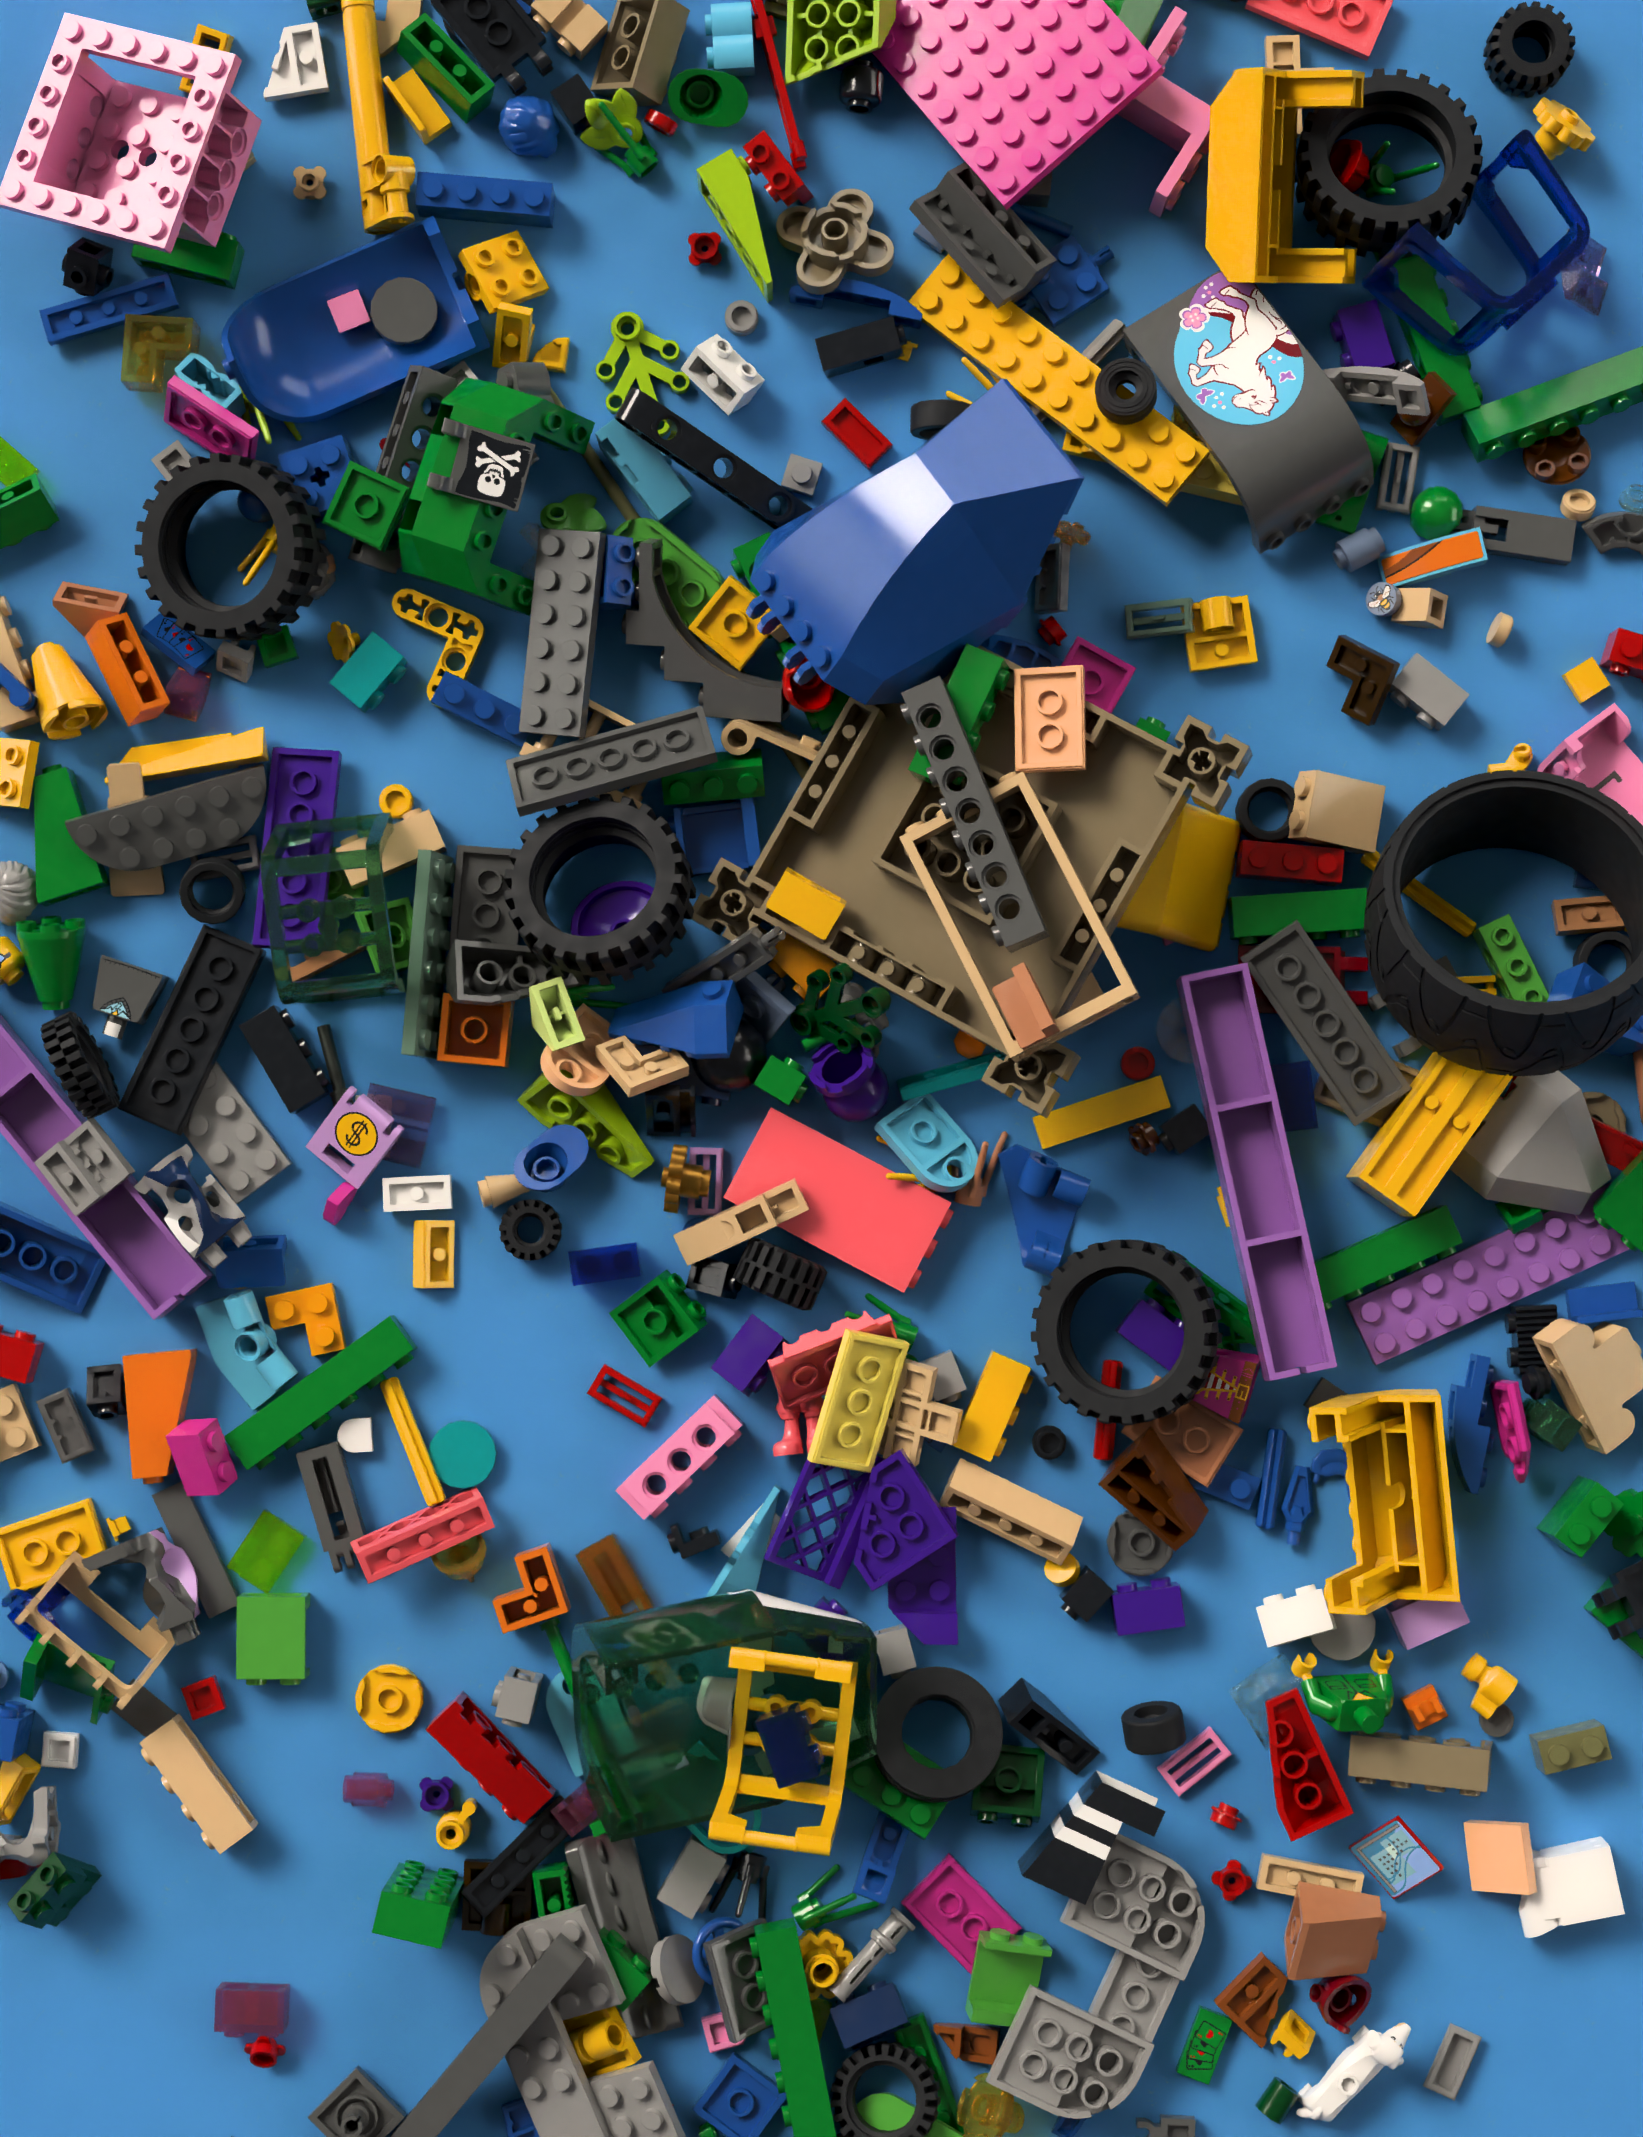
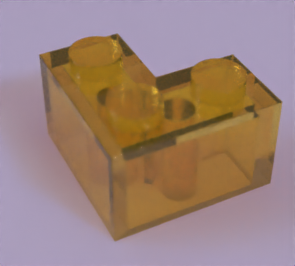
M125 314L121 382L129 391L163 393L165 360L183 361L190 353L199 354L201 329L195 320L184 317Z

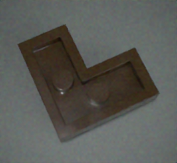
M1339 635L1326 666L1353 680L1341 711L1368 726L1375 725L1400 663L1347 635Z

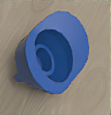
M567 1124L553 1126L516 1156L513 1164L515 1177L520 1184L533 1191L553 1192L561 1188L566 1183L567 1178L586 1161L589 1152L588 1139L583 1131L575 1126Z

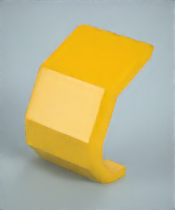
M1186 803L1116 927L1151 934L1202 951L1210 952L1218 947L1223 926L1221 920L1225 915L1229 895L1228 885H1231L1236 860L1234 855L1238 850L1241 835L1239 822Z

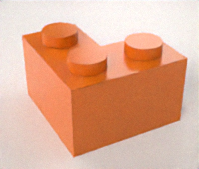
M550 1542L517 1553L514 1559L524 1587L498 1595L492 1601L503 1634L567 1613L571 1608Z

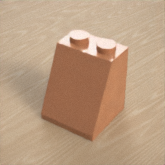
M1298 1881L1284 1934L1288 1979L1295 1981L1367 1973L1370 1960H1376L1378 1939L1376 1938L1378 1932H1383L1386 1925V1911L1381 1910L1380 1896Z

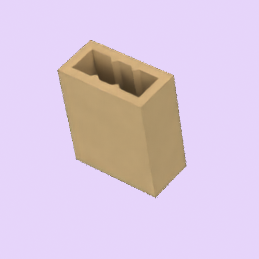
M1320 770L1300 771L1294 785L1295 800L1293 811L1289 817L1290 831L1288 838L1329 848L1345 849V851L1355 854L1375 853L1386 786Z

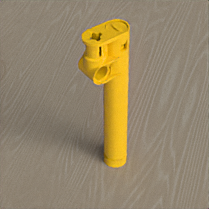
M341 0L342 12H344L342 17L364 232L372 235L388 234L415 221L414 214L409 212L407 194L410 193V186L415 178V164L410 157L390 155L374 0Z

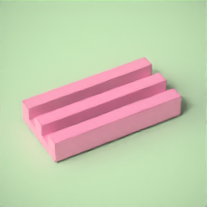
M1209 1726L1159 1765L1157 1770L1179 1797L1232 1754ZM1209 1738L1212 1739V1742H1210L1197 1754L1191 1757L1173 1773H1168V1770L1174 1767L1177 1763H1179L1192 1751L1198 1748L1206 1740H1208ZM1217 1747L1221 1751L1181 1784L1178 1785L1175 1782Z

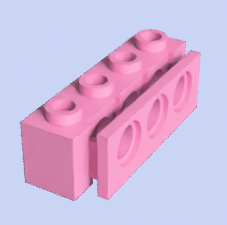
M714 1394L615 1491L643 1520L649 1515L655 1519L669 1505L665 1500L674 1491L680 1495L693 1482L690 1476L698 1468L704 1472L718 1458L714 1453L723 1444L729 1448L742 1435L739 1428L743 1425V1422ZM704 1427L712 1429L716 1435V1440L708 1445L702 1444L697 1438V1431ZM678 1451L686 1452L691 1458V1464L686 1468L677 1467L672 1459L673 1454ZM653 1475L663 1477L666 1481V1488L659 1492L653 1491L648 1485L649 1477Z

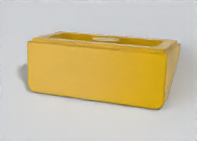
M455 1220L414 1221V1288H454Z

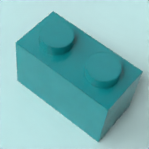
M372 631L329 683L365 713L369 708L374 710L385 697V694L382 692L391 682L396 684L403 677L407 670L404 666L408 662L404 656Z

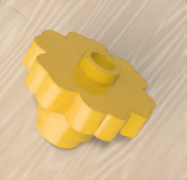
M1543 97L1532 110L1538 117L1537 121L1542 125L1535 134L1536 139L1532 145L1538 153L1549 160H1554L1557 155L1561 156L1568 146L1574 150L1580 149L1586 152L1596 139L1590 132L1591 128L1576 112L1554 99L1550 101Z
M826 1928L819 1931L817 1935L812 1930H806L801 1936H798L810 2000L817 1999L820 1994L827 1999H831L836 1995L827 1987L835 1983L838 1976L853 1960V1954L850 1949L844 1947L841 1935L833 1933Z

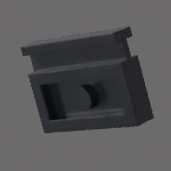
M665 1084L645 1092L647 1136L681 1137L682 1132L691 1133V1137H696L695 1085H690V1089H680V1085Z

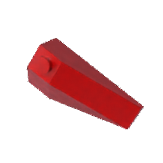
M1297 1687L1265 1701L1276 1810L1292 1842L1343 1819L1354 1812Z

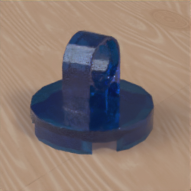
M56 1582L38 1604V1611L61 1631L59 1624L50 1612L71 1592L59 1582ZM12 1589L2 1599V1607L9 1606L11 1612L7 1617L18 1631L33 1642L39 1632L26 1621L18 1625L14 1620L34 1597L21 1589Z

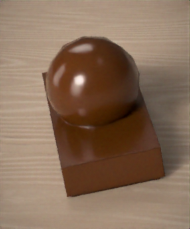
M1435 371L1428 372L1422 380L1425 383L1431 413L1428 416L1397 413L1390 422L1391 426L1411 446L1419 444L1457 395Z

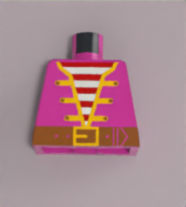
M1217 1348L1216 1356H1219L1217 1365L1212 1367L1208 1375L1209 1381L1205 1387L1200 1388L1196 1392L1193 1400L1239 1424L1245 1417L1260 1369L1259 1357L1256 1354Z

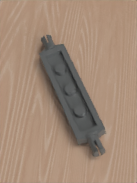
M756 926L666 983L661 990L662 993L700 981L734 980V983H736L775 957L778 950L774 945L785 939L784 930L780 932L782 928L776 926L768 933L763 934Z

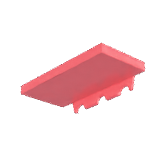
M863 1311V1315L860 1318L850 1319L847 1317L832 1323L827 1331L820 1332L816 1329L800 1335L799 1340L793 1344L782 1342L783 1355L767 1361L783 1409L786 1410L826 1394L845 1328L898 1339L890 1314L873 1319L866 1311Z

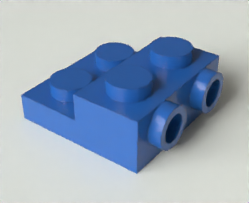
M606 535L598 611L603 609L619 610L631 606V601L635 594L632 568L635 565L636 552L633 547V538Z

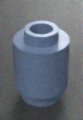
M1372 527L1368 530L1363 528L1336 542V550L1332 552V555L1341 570L1345 568L1351 573L1378 559L1380 554L1385 552L1386 549L1381 535L1376 528Z

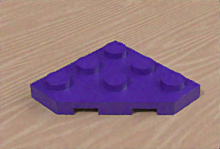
M903 1448L875 1465L871 1470L867 1501L864 1506L854 1564L872 1592L959 1535Z

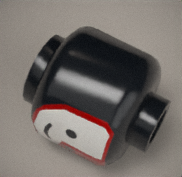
M855 60L853 65L847 66L842 70L839 99L842 104L846 105L848 111L866 114L872 112V109L881 103L884 82L882 72L873 67V63L868 60Z

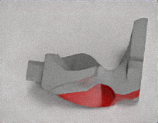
M42 1786L33 1792L34 1813L26 1838H22V1835H9L0 1832V1880L26 1876L34 1869L39 1868L53 1851L58 1853L61 1823L57 1812L56 1786Z

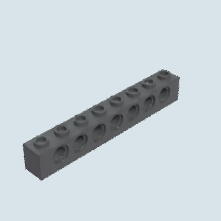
M938 676L902 692L905 704L900 705L901 711L907 724L914 723L918 735L913 737L919 754L921 756L926 754L931 766L926 768V772L933 787L940 786L944 798L939 800L940 806L946 819L952 817L957 829L952 831L953 838L960 851L965 849L970 861L965 863V867L972 882L978 881L983 893L978 895L985 914L992 913L996 925L991 927L998 946L1005 945L1006 949L1013 953L1050 937L945 682ZM930 715H941V721L936 727H925L926 719ZM946 745L954 746V752L950 758L945 760L938 759V753L942 747ZM961 776L967 778V784L961 791L951 790V784L955 778ZM969 809H980V816L975 822H964V815ZM992 840L993 849L990 853L986 855L977 854V847L980 842ZM999 871L1006 872L1007 878L1002 886L992 887L990 885V879L994 873ZM1011 903L1019 904L1020 911L1015 918L1005 919L1003 917V911L1007 905Z

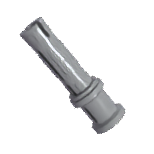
M894 1906L890 1909L891 1915L878 1929L874 1928L871 1931L870 1937L872 1939L843 1970L835 1983L827 1987L843 2003L886 1953L889 1955L897 1950L895 1946L906 1933L915 1930L916 1927Z

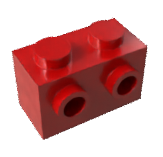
M1620 627L1614 630L1608 636L1599 666L1609 669L1610 673L1617 676H1632L1642 679L1641 682L1643 683V635Z

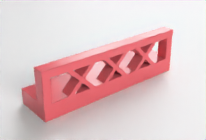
M474 1486L447 1498L437 1505L429 1506L353 1540L350 1544L368 1584L488 1531L494 1528L495 1525L481 1493Z

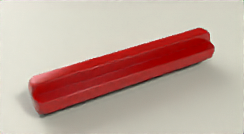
M1108 1359L1103 1361L1102 1384L1120 1389L1122 1362ZM1097 1419L1093 1457L1098 1460H1112L1116 1423H1101Z

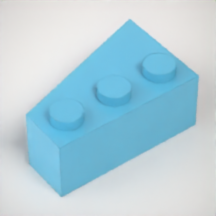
M615 418L595 432L600 450L655 520L664 525L692 503L690 492L693 488L682 474L677 476L670 467L673 463L668 456L624 427Z

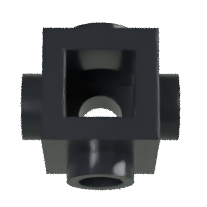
M84 237L68 247L67 254L62 261V271L64 272L63 285L74 289L80 295L93 297L104 288L109 287L114 276V270L111 268L113 248Z

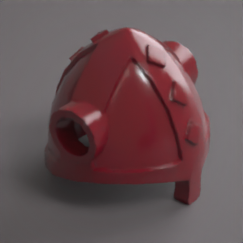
M1356 1975L1324 1977L1318 1984L1312 1985L1309 1996L1313 2002H1316L1327 2024L1344 2034H1349L1350 2028L1348 2027L1360 2017L1371 1998L1372 1988L1367 1981ZM1353 1994L1356 1996V2003L1354 2005L1352 2004Z

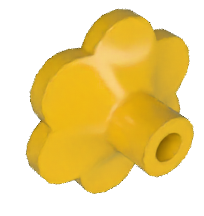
M339 621L331 623V631L328 633L327 639L332 647V654L336 660H342L346 663L355 651V646L360 644V636L357 632L351 633L347 624H341Z

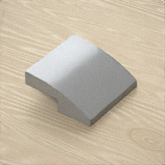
M95 1118L88 1119L66 1139L57 1142L34 1162L75 1217L86 1211L135 1172Z

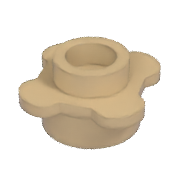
M303 166L295 168L293 171V176L296 178V187L293 190L295 197L299 200L305 198L310 200L323 199L327 194L324 178L327 176L326 170L321 166H316L314 169H305ZM309 180L313 181L311 186L307 185Z

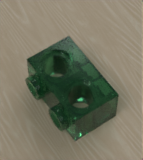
M1527 1398L1523 1402L1528 1432L1549 1448L1563 1452L1583 1425L1550 1399L1534 1400Z

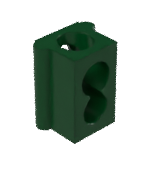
M306 0L312 20L342 13L341 0Z

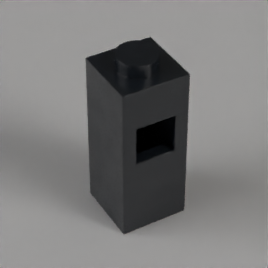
M893 316L815 339L822 368L827 378L904 356L902 345L908 344L903 325L896 326Z

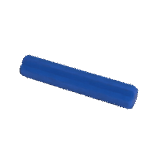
M1269 1428L1267 1432L1255 1521L1256 1526L1259 1528L1273 1529L1275 1526L1287 1432L1283 1429Z

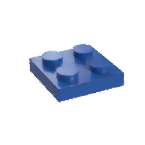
M733 2051L693 2105L692 2110L727 2137H758L786 2100V2092L779 2094L777 2083Z

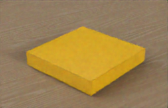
M729 575L688 629L736 669L741 671L769 637L770 633L763 635L757 629V625L761 618L772 610L769 607L760 617L756 619L749 618L746 614V609L757 596L735 577Z

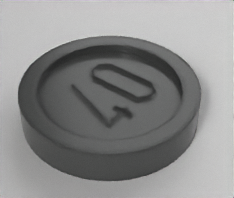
M1502 1704L1497 1707L1488 1720L1479 1714V1724L1488 1735L1502 1737L1512 1729L1514 1716L1512 1711Z

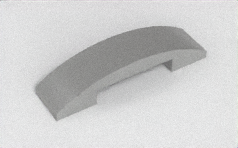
M1369 366L1323 369V372L1334 384L1345 402L1396 405L1399 414L1428 416L1431 413L1425 383L1411 374L1389 368Z

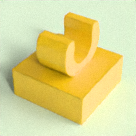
M1290 2009L1282 2015L1270 2043L1274 2045L1281 2041L1286 2046L1283 2053L1285 2057H1290L1294 2054L1298 2059H1301L1309 2053L1316 2032L1295 2011Z

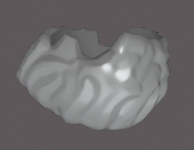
M0 861V921L7 926H15L16 922L24 921L27 916L31 915L38 905L36 898V872L27 865L17 861Z

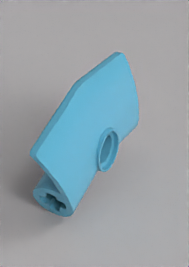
M252 1290L231 1294L201 1304L195 1308L215 1364L252 1410L261 1406L299 1374L276 1345V1333L273 1328L264 1323Z

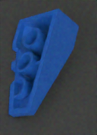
M734 980L700 981L615 1009L608 1035L614 1039L626 1035L631 1043L659 1045L660 1049L666 1052L676 1049L684 1051L687 1057L695 1059L729 1058L744 1007Z

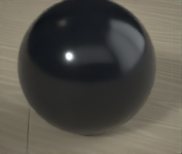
M741 1019L729 1058H691V1063L697 1077L706 1086L719 1092L735 1093L745 1090L754 1084L766 1064L767 1049L760 1032L752 1024Z

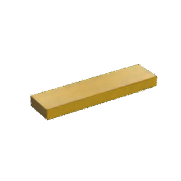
M1161 1075L1053 1110L1048 1118L1041 1115L1032 1117V1121L1043 1150L1170 1108L1171 1105Z

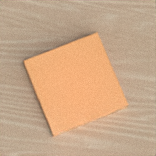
M1468 1820L1463 1822L1472 1891L1531 1895L1537 1892L1529 1823Z

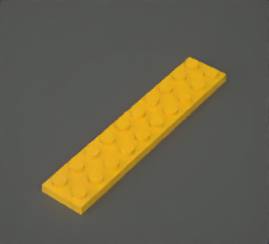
M949 254L946 255L908 301L922 313V322L997 379H1007L1022 398L1166 507L1210 455V451L1154 408L1143 420L1133 424H1118L1107 419L1099 410L1095 396V382L1102 369L1012 301L997 309ZM1122 384L1116 390L1117 396L1121 399H1130L1134 396V393Z

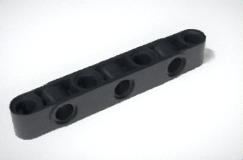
M632 388L614 416L624 427L775 530L812 510L810 506L796 498L783 487L639 389ZM661 421L667 422L671 428L670 436L666 440L658 434V425ZM717 459L722 460L726 466V473L722 478L718 477L714 472V463ZM773 497L777 498L781 504L780 512L777 515H773L769 509V502Z

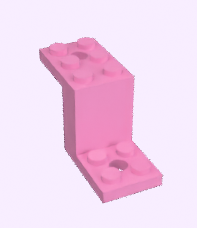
M1175 6L1148 49V52L1162 66L1164 71L1169 57H1174L1184 40L1182 37L1188 28L1183 25L1187 12ZM1162 75L1117 113L1179 152L1156 189L1149 208V212L1159 218L1165 209L1172 211L1182 194L1181 191L1185 185L1183 180L1187 183L1191 181L1199 167L1198 164L1203 154L1207 155L1209 152L1210 105Z

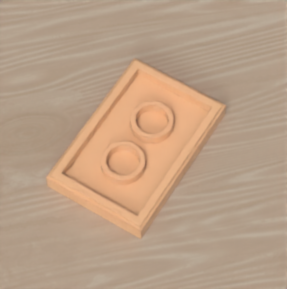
M1084 666L1014 669L1016 773L1018 774L1022 771L1024 773L1086 770Z

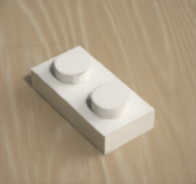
M451 1175L382 1178L384 1212L453 1209Z

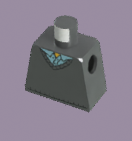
M101 955L93 1009L108 1014L102 1033L122 1040L128 1021L144 1025L162 994L169 977Z

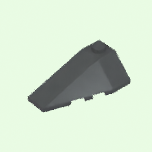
M455 939L445 958L446 989L455 1003L491 1006L529 997L530 986L560 977L552 966L548 969L544 967L536 955L531 953L528 946ZM570 973L567 979L562 978L566 989L586 985L578 983L573 973Z

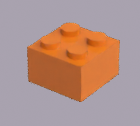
M443 993L437 1061L509 1068L515 1001L491 1006L455 1003L449 993Z

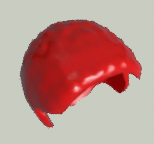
M805 657L796 668L784 669L782 676L783 694L786 700L798 710L811 713L819 712L830 705L835 688L824 682L818 673L813 676L811 681L801 686L795 682L793 678L797 669L808 661Z

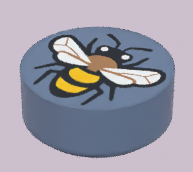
M1387 582L1374 584L1366 595L1368 610L1380 617H1389L1395 614L1402 601L1399 589Z

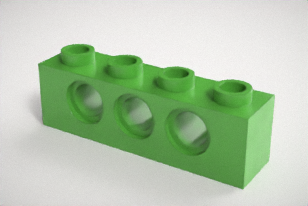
M1509 914L1493 920L1472 932L1491 974L1495 975L1496 984L1503 998L1526 1002H1547L1549 994Z

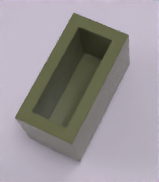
M1595 1719L1529 1734L1536 1767L1545 1775L1612 1759L1605 1727Z

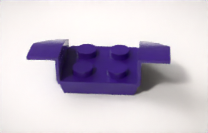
M941 1507L957 1531L956 1507ZM956 1538L888 1581V1608L924 1645H958Z

